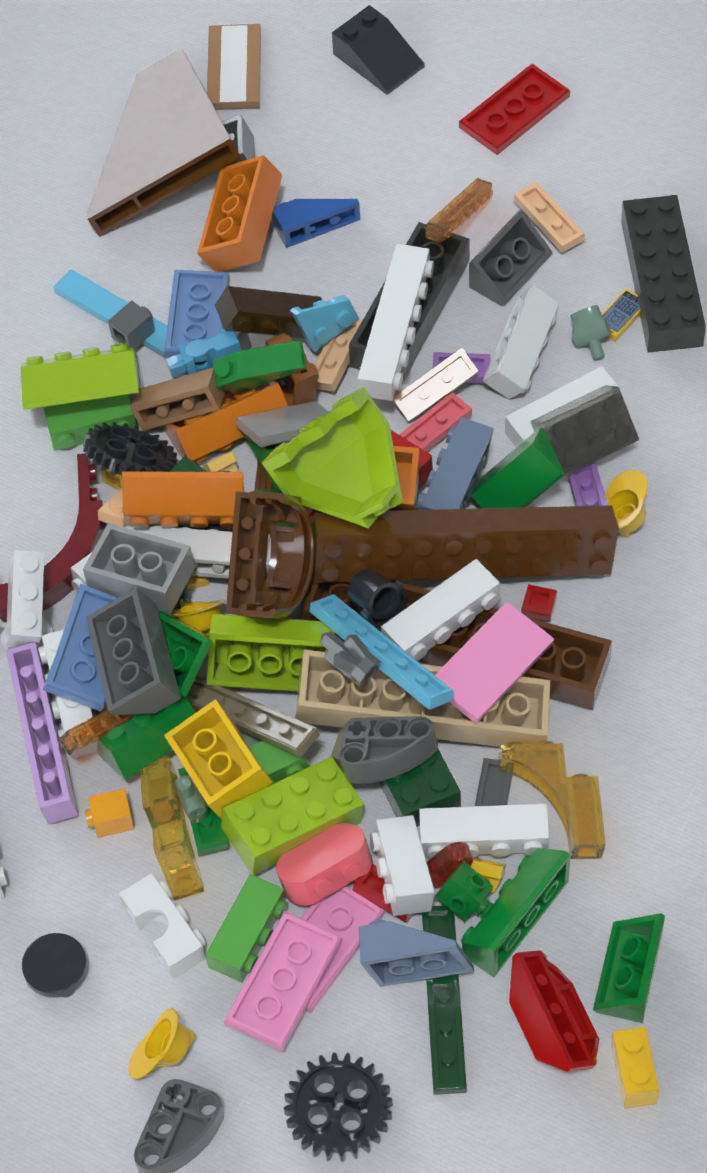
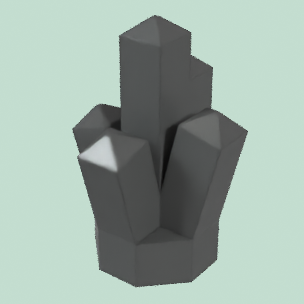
M331 631L321 635L320 644L326 648L324 658L359 687L365 685L375 675L380 667V660L370 653L357 634L348 635L345 642Z

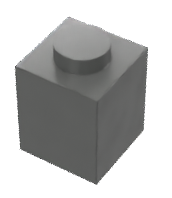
M131 300L108 320L111 337L119 344L127 343L128 347L134 346V349H136L155 332L152 313L145 306L140 307Z

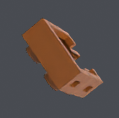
M283 333L266 340L265 345H276L292 342L293 340L289 335ZM305 352L306 369L274 380L279 383L288 406L312 402L317 397L316 387L319 373L313 363H309ZM282 379L286 383L284 386L279 382Z

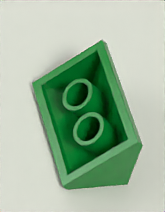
M540 427L479 479L470 496L482 508L527 507L565 475L544 428Z
M659 913L613 922L593 1011L643 1023L662 940L665 915Z

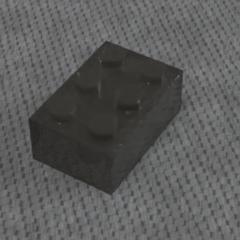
M604 385L530 421L534 432L540 427L544 428L565 473L564 476L639 440L619 386Z

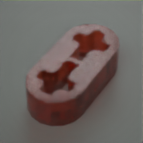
M463 842L449 844L426 862L434 889L441 888L463 861L469 866L472 865L473 858L468 844Z

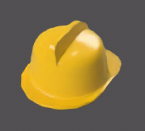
M634 469L617 475L611 481L605 494L608 505L613 507L619 526L618 533L623 537H629L631 532L637 530L646 518L644 501L648 491V481L641 471Z
M226 600L183 602L184 606L173 609L170 615L177 616L180 621L200 630L206 636H210L212 614H221L220 605L225 603Z
M173 1008L165 1010L160 1015L153 1028L134 1050L128 1066L129 1076L133 1079H141L148 1075L156 1066L168 1067L177 1065L189 1050L195 1039V1034L191 1029L178 1022L177 1011Z

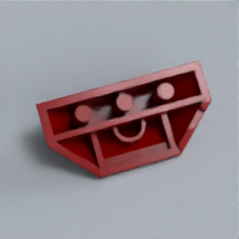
M541 950L515 953L512 956L509 1003L535 1059L566 1072L594 1068L597 1063L596 1056L600 1039L573 983L557 966L546 960L547 956Z

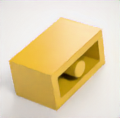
M646 1027L613 1031L611 1048L624 1109L657 1104L659 1086Z

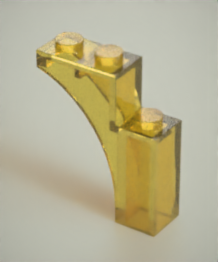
M542 741L538 744L510 742L501 745L498 756L499 770L503 772L510 771L512 775L528 782L539 790L551 803L564 826L569 845L570 859H601L606 842L598 776L576 774L572 777H567L563 743H553L551 741Z
M170 756L157 759L141 769L140 780L142 805L153 833V849L175 901L204 892V883L193 852L183 807L174 785L178 777Z

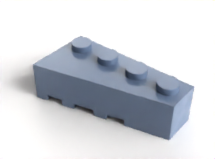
M463 417L460 418L456 427L451 426L446 439V443H448L447 449L441 448L436 461L438 469L437 471L431 470L426 483V487L429 489L426 494H420L416 505L417 510L464 509L466 501H469L474 484H477L480 479L482 468L485 469L488 463L494 428Z

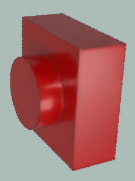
M528 584L521 613L527 617L551 621L558 590Z

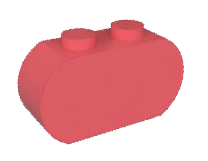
M340 823L335 824L281 855L276 864V872L287 899L296 905L308 906L317 903L355 881L358 877L367 874L371 869L373 859L363 831L356 825Z

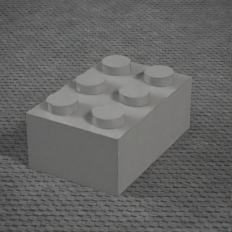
M108 523L85 564L83 572L88 587L118 598L137 588L156 603L158 611L171 614L195 569V563L189 545Z

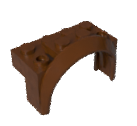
M236 491L226 614L291 619L292 612L307 593L313 574L315 539L309 515L302 506L301 497L283 493ZM276 523H287V524H294L296 527L273 526V525L276 524ZM270 532V563L267 578L265 579L268 534ZM268 586L291 589L289 591L271 590Z

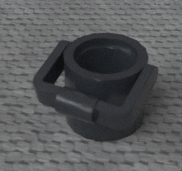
M371 569L358 572L351 579L348 586L347 594L350 602L360 608L362 617L378 630L408 603L404 586L399 580L396 579L392 582Z

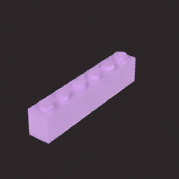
M36 642L8 649L6 653L39 808L48 824L78 816L64 748L61 747L58 735V721L55 720L51 702H53L52 694L43 690L46 682L45 674L47 672L45 664L42 665Z

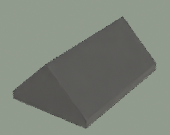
M522 209L515 213L469 263V288L500 306H504L553 253Z

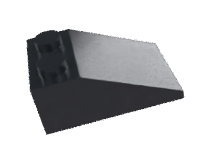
M370 5L332 32L333 55L386 95L390 94L425 67V63L389 19Z

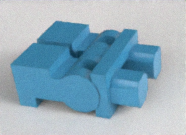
M221 328V334L206 340H193L188 345L186 343L177 345L180 354L166 359L171 376L185 373L182 376L214 368L213 360L241 351L234 331H225L224 328Z

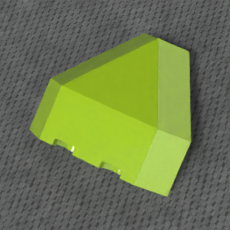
M362 387L332 405L334 409L320 418L316 417L298 431L299 435L295 436L290 442H283L276 447L262 464L283 494L301 497V504L306 507L370 528L380 514L402 504L403 500L389 422L366 389Z

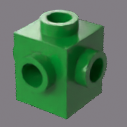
M463 861L445 881L435 897L465 921L473 912L479 915L490 902L486 896L493 886L481 874L477 873Z

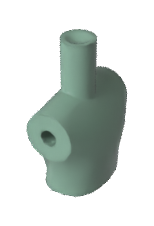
M598 305L590 306L571 314L570 317L573 323L572 336L576 346L589 345L594 360L603 359L605 355L600 340L611 335V330L608 322L602 316Z
M190 776L178 778L174 785L187 817L194 823L205 820L209 813L208 804Z

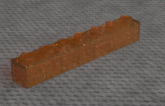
M479 178L475 179L428 221L425 238L439 243L448 238L453 231L455 232L460 225H463L466 219H469L474 212H477L488 199H491L493 195V190H491L492 183Z
M106 710L67 730L59 738V741L67 753L71 755L107 735L112 728L119 727L132 719L135 714L112 715Z

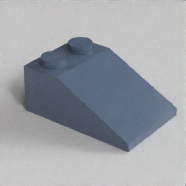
M374 920L369 925L359 926L360 963L380 987L474 971V965L455 940L392 921Z

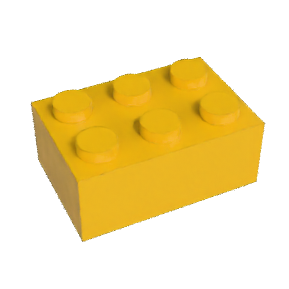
M216 699L164 735L208 806L220 818H222V809L273 783L227 711Z

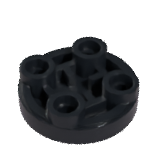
M50 933L37 938L26 949L22 959V972L27 985L36 993L46 997H70L82 983L87 973V957L82 945L75 938L63 933Z

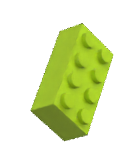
M212 614L210 639L213 642L209 648L207 685L298 691L300 665L304 650L325 652L326 648L320 644L321 635L330 631L334 634V631L321 621Z
M331 756L222 809L221 828L250 873L256 875L276 865L281 855L335 824H360L364 803Z

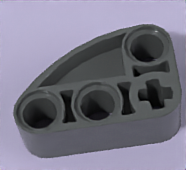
M422 716L366 717L349 720L343 728L339 758L346 779L354 784L373 783L399 776L422 764L438 749L433 723L429 718Z
M172 1079L166 1082L160 1090L134 1151V1160L138 1172L173 1173L196 1158L209 1145L223 1122L224 1112L218 1094L212 1090L180 1079ZM180 1095L183 1097V1099L180 1100L177 1098V1096ZM171 1099H176V1103L171 1102ZM212 1105L216 1107L215 1111L209 1115L200 1113L204 1106ZM167 1124L172 1126L171 1130L166 1134L156 1133V1130L161 1125ZM149 1155H157L159 1157L153 1165L143 1164V1160Z

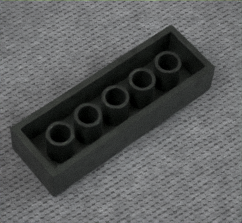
M670 195L622 201L621 224L634 289L638 296L647 353L703 347L706 324L678 196Z
M418 222L406 245L430 249V261H434L432 277H427L426 283H428L427 296L425 300L421 299L419 304L422 305L421 317L419 322H414L413 345L408 344L407 350H409L407 367H402L400 372L403 374V379L470 260L469 238ZM385 282L349 343L351 366L361 367Z

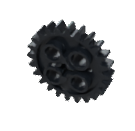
M113 422L112 426L107 423H103L102 427L95 425L94 429L89 428L83 444V452L87 453L86 458L93 459V465H101V471L110 470L111 476L119 474L121 478L122 472H170L178 460L176 458L177 453L173 452L174 447L167 446V440H159L160 435H150V430L141 431L139 426L130 428L127 423H124L123 426H119L116 422ZM130 443H134L135 448L131 462H127L126 456Z
M333 1052L329 1062L322 1055H319L320 1065L315 1066L312 1062L308 1061L307 1073L301 1070L296 1071L300 1082L289 1081V1088L294 1093H285L284 1095L285 1102L290 1104L284 1107V1114L291 1116L286 1120L287 1128H295L292 1132L294 1140L303 1138L301 1141L303 1150L313 1145L314 1157H317L323 1150L326 1153L327 1161L331 1160L333 1153H338L340 1161L344 1162L346 1152H350L357 1159L358 1148L361 1147L369 1153L370 1140L378 1144L381 1142L377 1131L388 1132V1125L383 1120H392V1111L386 1109L393 1106L392 1098L385 1097L390 1093L389 1085H381L384 1081L383 1073L373 1076L375 1072L373 1063L363 1068V1057L361 1056L355 1063H352L350 1053H346L343 1061H339L336 1052ZM323 1083H329L333 1086V1089L327 1093H322L317 1090V1087ZM355 1089L366 1091V1094L361 1098H353L349 1095ZM310 1100H315V1101H316V1102L313 1103V1104H310V1103H309ZM337 1103H343V1105L340 1106L339 1110H333V1108L337 1106ZM364 1109L368 1110L367 1113H361L360 1111ZM315 1115L327 1117V1120L320 1125L310 1122L311 1118ZM350 1120L360 1123V1126L355 1130H347L343 1127Z

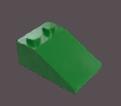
M158 611L179 693L181 696L187 697L213 640L191 625Z

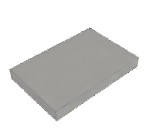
M316 401L236 417L237 428L258 446L266 447L291 441L295 436L299 435L298 431L316 417L320 418L329 411Z

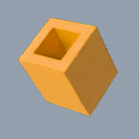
M125 788L88 797L90 809L85 810L88 828L95 827L97 838L134 830Z

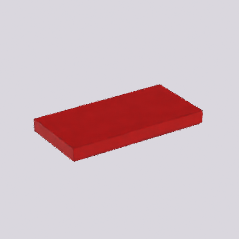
M530 64L459 121V128L498 155L570 97V90L534 64Z

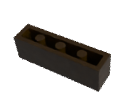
M227 286L215 303V308L225 331L273 336L286 333L293 338L305 339L290 310L294 307H299L301 310L313 307V303L321 301L322 298L321 296Z

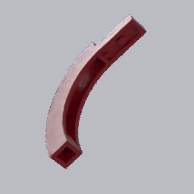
M87 453L77 454L79 510L74 530L63 549L44 566L42 612L61 601L74 590L71 583L73 581L71 567L93 552L106 527L105 522L98 520V510L103 506V501L99 500L98 489L93 488V481H98L97 465L91 464L90 459L86 458ZM8 583L0 584V619L7 623Z

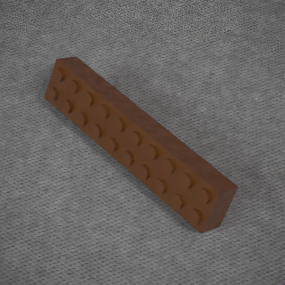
M612 505L386 511L378 516L370 528L323 512H315L313 516L315 539L313 578L314 583L350 582L358 572L371 569L390 581L396 579H448L475 559L495 578L608 575L612 572L619 526Z
M313 582L302 608L303 620L320 621L309 612L310 604L333 594L362 616L361 609L353 605L348 598L347 593L350 582ZM402 583L408 597V603L398 614L431 590ZM499 609L483 610L475 616L469 625L461 626L455 630L447 641L442 644L437 643L430 648L419 661L443 667ZM529 618L553 637L554 642L522 677L550 680V698L593 710L611 659L612 640Z

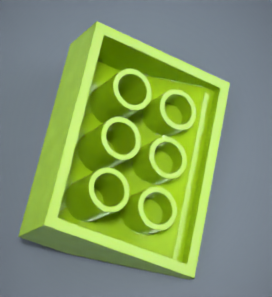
M127 343L111 345V350L100 351L99 347L83 349V354L73 356L68 351L54 354L55 358L43 360V356L26 358V363H22L20 367L23 410L139 393V375L134 346L128 347Z

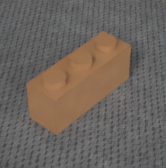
M214 368L139 388V393L135 394L130 409L142 431L220 410L226 390L216 388Z

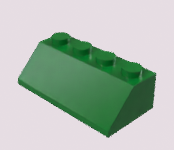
M537 848L532 856L526 855L518 866L519 872L513 880L508 878L499 891L500 896L494 904L492 902L487 904L480 915L481 920L475 928L470 926L461 939L462 950L474 965L492 977L497 975L569 882L570 854L568 852Z

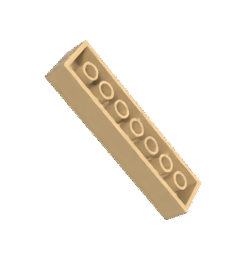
M304 650L295 719L304 723L344 728L345 724L353 718L422 716L432 721L436 738L440 740L541 752L548 737L550 680L521 677L482 719L475 724L449 702L429 710L379 668L365 685L359 687L324 658L325 652ZM421 664L434 675L442 668L441 666Z

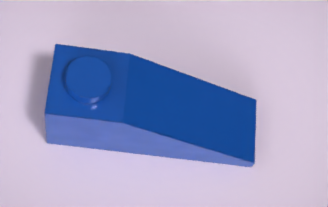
M296 198L274 207L272 213L273 226L285 247L288 248L361 220L360 203L358 199Z

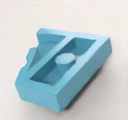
M345 295L333 297L328 301L314 302L313 307L301 310L299 307H294L290 310L305 340L314 352L359 320L350 299Z

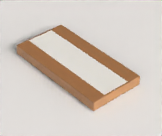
M260 24L209 26L207 94L216 110L260 108Z

